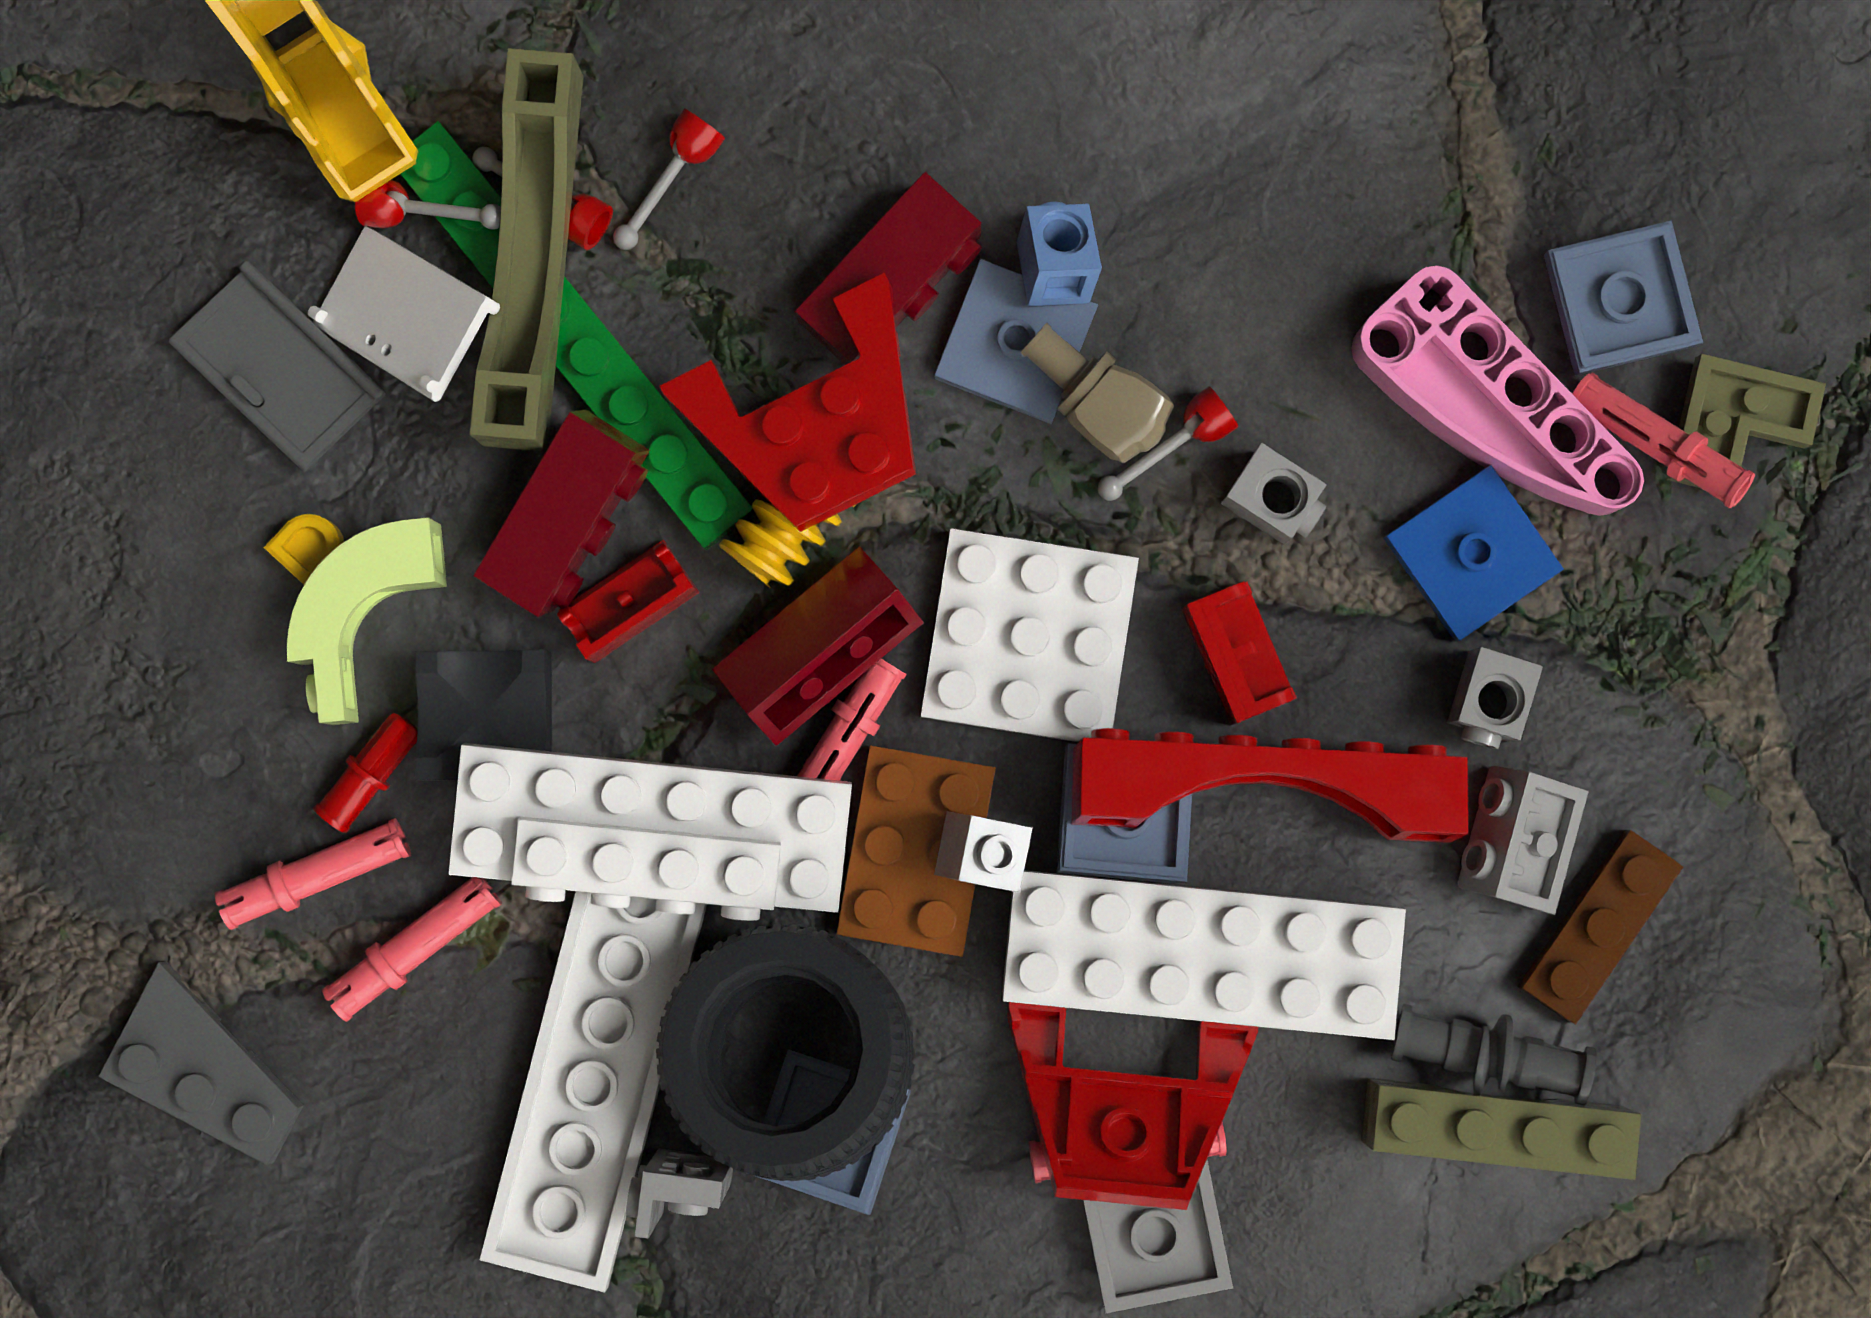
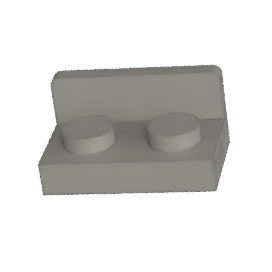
M1491 766L1486 781L1479 793L1478 811L1469 843L1462 855V869L1458 880V887L1555 915L1589 791L1532 772Z
M659 1148L648 1165H640L638 1176L632 1177L630 1182L626 1216L637 1218L635 1237H650L663 1214L664 1202H669V1211L683 1215L701 1216L708 1213V1207L719 1209L731 1185L733 1168L714 1160L712 1156L707 1154Z

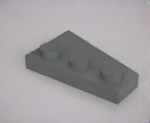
M167 961L158 962L99 1077L266 1165L274 1163L304 1105L252 1050L247 1051L221 1024L220 1021L222 1019L206 1002L201 1003L180 981L182 977Z

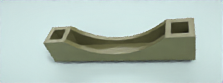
M508 48L502 103L503 162L501 220L492 300L500 304V310L495 315L489 314L484 343L476 369L470 435L485 447L545 452L548 449L584 77L572 53Z

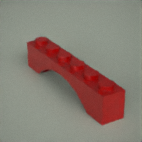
M1102 728L1092 730L1091 738L1083 737L1073 748L1071 825L1136 828L1158 810L1193 793L1225 785L1264 783L1298 788L1332 800L1364 819L1387 840L1451 843L1468 834V757L1447 756V748L1440 745H1414L1408 747V754L1384 753V744L1359 741L1346 743L1345 751L1322 750L1319 740L1309 738L1282 740V747L1257 746L1256 737L1247 735L1221 736L1218 738V744L1193 743L1194 735L1185 732H1160L1155 734V741L1130 740V732L1127 730Z

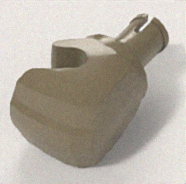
M1046 323L1020 352L1024 357L1027 356L1063 389L1060 396L1064 399L1056 409L1065 416L1066 421L1082 437L1109 459L1125 463L1140 452H1147L1159 443L1166 431V422L1174 407L1172 401L1163 391L1140 374L1114 365L1116 359L1107 351L1098 360L1094 356L1088 360L1051 329L1052 326Z

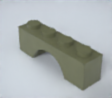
M1368 1078L1362 1142L1371 1150L1377 1152L1636 1180L1642 1114L1620 1105L1587 1102L1583 1106L1575 1104L1574 1100L1510 1098L1453 1090L1430 1084Z

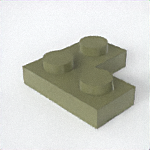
M1700 354L1694 359L1679 428L1688 434L1699 432L1708 438L1707 446L1739 466H1742L1749 435L1805 449L1813 444L1826 383ZM1667 475L1666 480L1698 487L1687 479L1676 481Z

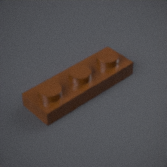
M1624 830L1517 987L1569 1023L1576 1025L1684 866L1632 830Z

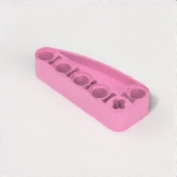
M1431 266L1417 272L1367 319L1354 336L1351 349L1355 363L1386 395L1434 435L1484 468L1492 465L1496 473L1505 480L1553 502L1598 516L1611 514L1628 506L1642 492L1644 484L1643 472L1635 458L1465 282L1450 269L1441 266ZM1430 289H1433L1442 299L1428 312L1422 308L1419 301ZM1379 329L1391 332L1399 343L1398 356L1386 358L1375 353L1370 345V333L1373 330ZM1474 332L1482 336L1488 346L1487 359L1474 360L1465 355L1460 343L1461 334ZM1507 378H1520L1529 385L1532 392V400L1529 406H1518L1509 400L1505 392ZM1553 423L1565 424L1574 432L1576 445L1572 453L1561 452L1552 444L1549 433ZM1599 468L1610 470L1618 478L1620 491L1615 500L1605 498L1596 489L1594 478Z

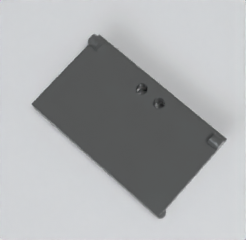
M244 261L240 265L241 272L169 339V343L303 472L308 469L312 470L318 465V460L386 394L373 379L249 261ZM263 399H264V404H263V406H261V407H259V408H256V407L253 406V405H255V406L260 405V404L262 403Z

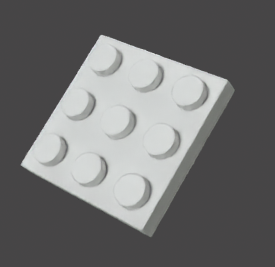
M950 529L921 718L1079 742L1083 737L1091 738V731L1094 729L1113 728L1139 558Z

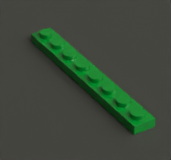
M439 121L412 141L418 149L416 164L402 172L401 175L423 202L479 209L488 204H496L501 207V197ZM435 216L494 289L500 228L492 230L484 227L479 221ZM564 276L556 367L597 417L650 450L641 465L648 469L646 478L707 551L732 531L739 519L745 520L753 514L752 506Z

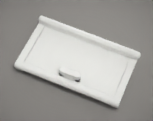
M365 226L321 308L317 306L310 307L308 316L314 319L313 323L320 330L432 401L437 402L445 392L487 313L497 314L500 310V304L379 232Z

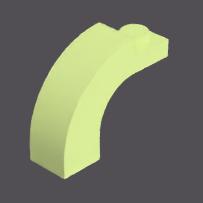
M430 518L402 520L365 530L348 539L328 554L315 568L303 586L292 611L288 628L287 662L300 665L313 664L314 674L308 675L306 678V696L310 711L312 713L318 712L319 723L340 725L359 722L353 665V644L357 630L367 613L385 598L400 592L447 587L441 524Z

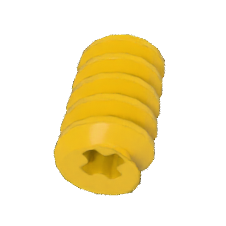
M755 500L752 503V508L760 520V524L757 525L739 519L735 525L744 543L741 545L723 539L719 546L769 588L768 583L771 580L791 585L794 580L784 563L789 560L806 566L810 560L801 546L803 540L823 546L826 540L817 524L799 532L772 504ZM836 514L823 522L839 526L842 520Z

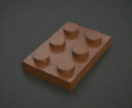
M870 745L837 935L963 957L975 884L934 875L947 811L987 819L996 767Z

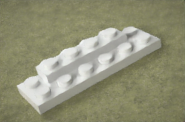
M464 743L461 745L449 875L512 881V885L526 886V898L539 901H564L565 890L591 892V904L610 908L630 907L632 896L657 899L656 910L673 914H694L696 903L722 905V917L746 921L759 920L761 909L774 910V906L838 913L852 783L848 781Z

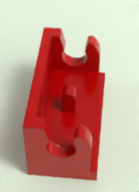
M662 540L574 599L567 607L560 609L557 615L560 621L569 628L576 638V645L585 659L596 663L700 592L665 540Z
M1243 581L1198 599L1182 608L1230 725L1240 723L1297 698L1293 688L1290 686L1254 601L1248 581Z

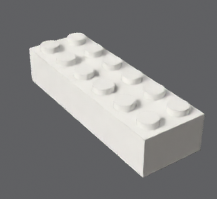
M1024 870L1020 893L1012 891L1002 999L1004 1002L1394 1040L1406 909L1393 906Z

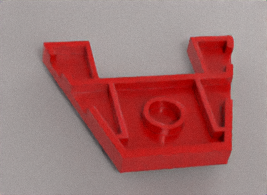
M885 273L832 298L860 353V357L743 417H740L712 360L660 385L665 397L799 532L916 475L907 400L902 379L899 339L893 310V293Z
M1009 1002L1007 1019L1055 1197L1187 1210L1256 1040L1258 1027L1200 1021L1197 1035L1196 1080L1069 1068L1063 1066L1066 1008Z

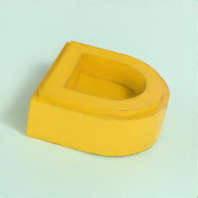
M304 514L288 521L266 544L264 549L305 585L310 575L325 557L344 543V538L338 527L331 521L318 515Z

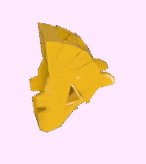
M205 0L248 56L251 66L262 82L269 106L285 118L289 127L302 140L314 162L341 199L357 202L416 164L418 149L371 81L365 45L333 23L318 1ZM304 11L314 27L275 51L265 35Z

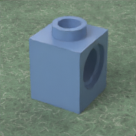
M1047 202L1039 206H1027L1016 243L1028 306L1090 303L1102 267L1089 204L1066 205L1062 202Z

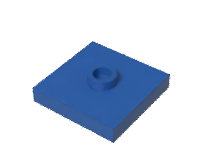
M1492 465L1383 538L1455 642L1462 640L1564 570Z

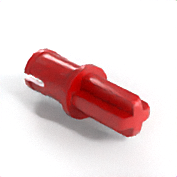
M396 713L389 715L357 757L352 755L347 757L345 761L349 765L321 802L315 805L314 811L332 827L340 832L347 833L352 823L379 789L387 791L390 787L386 780L417 743L418 729L416 726Z

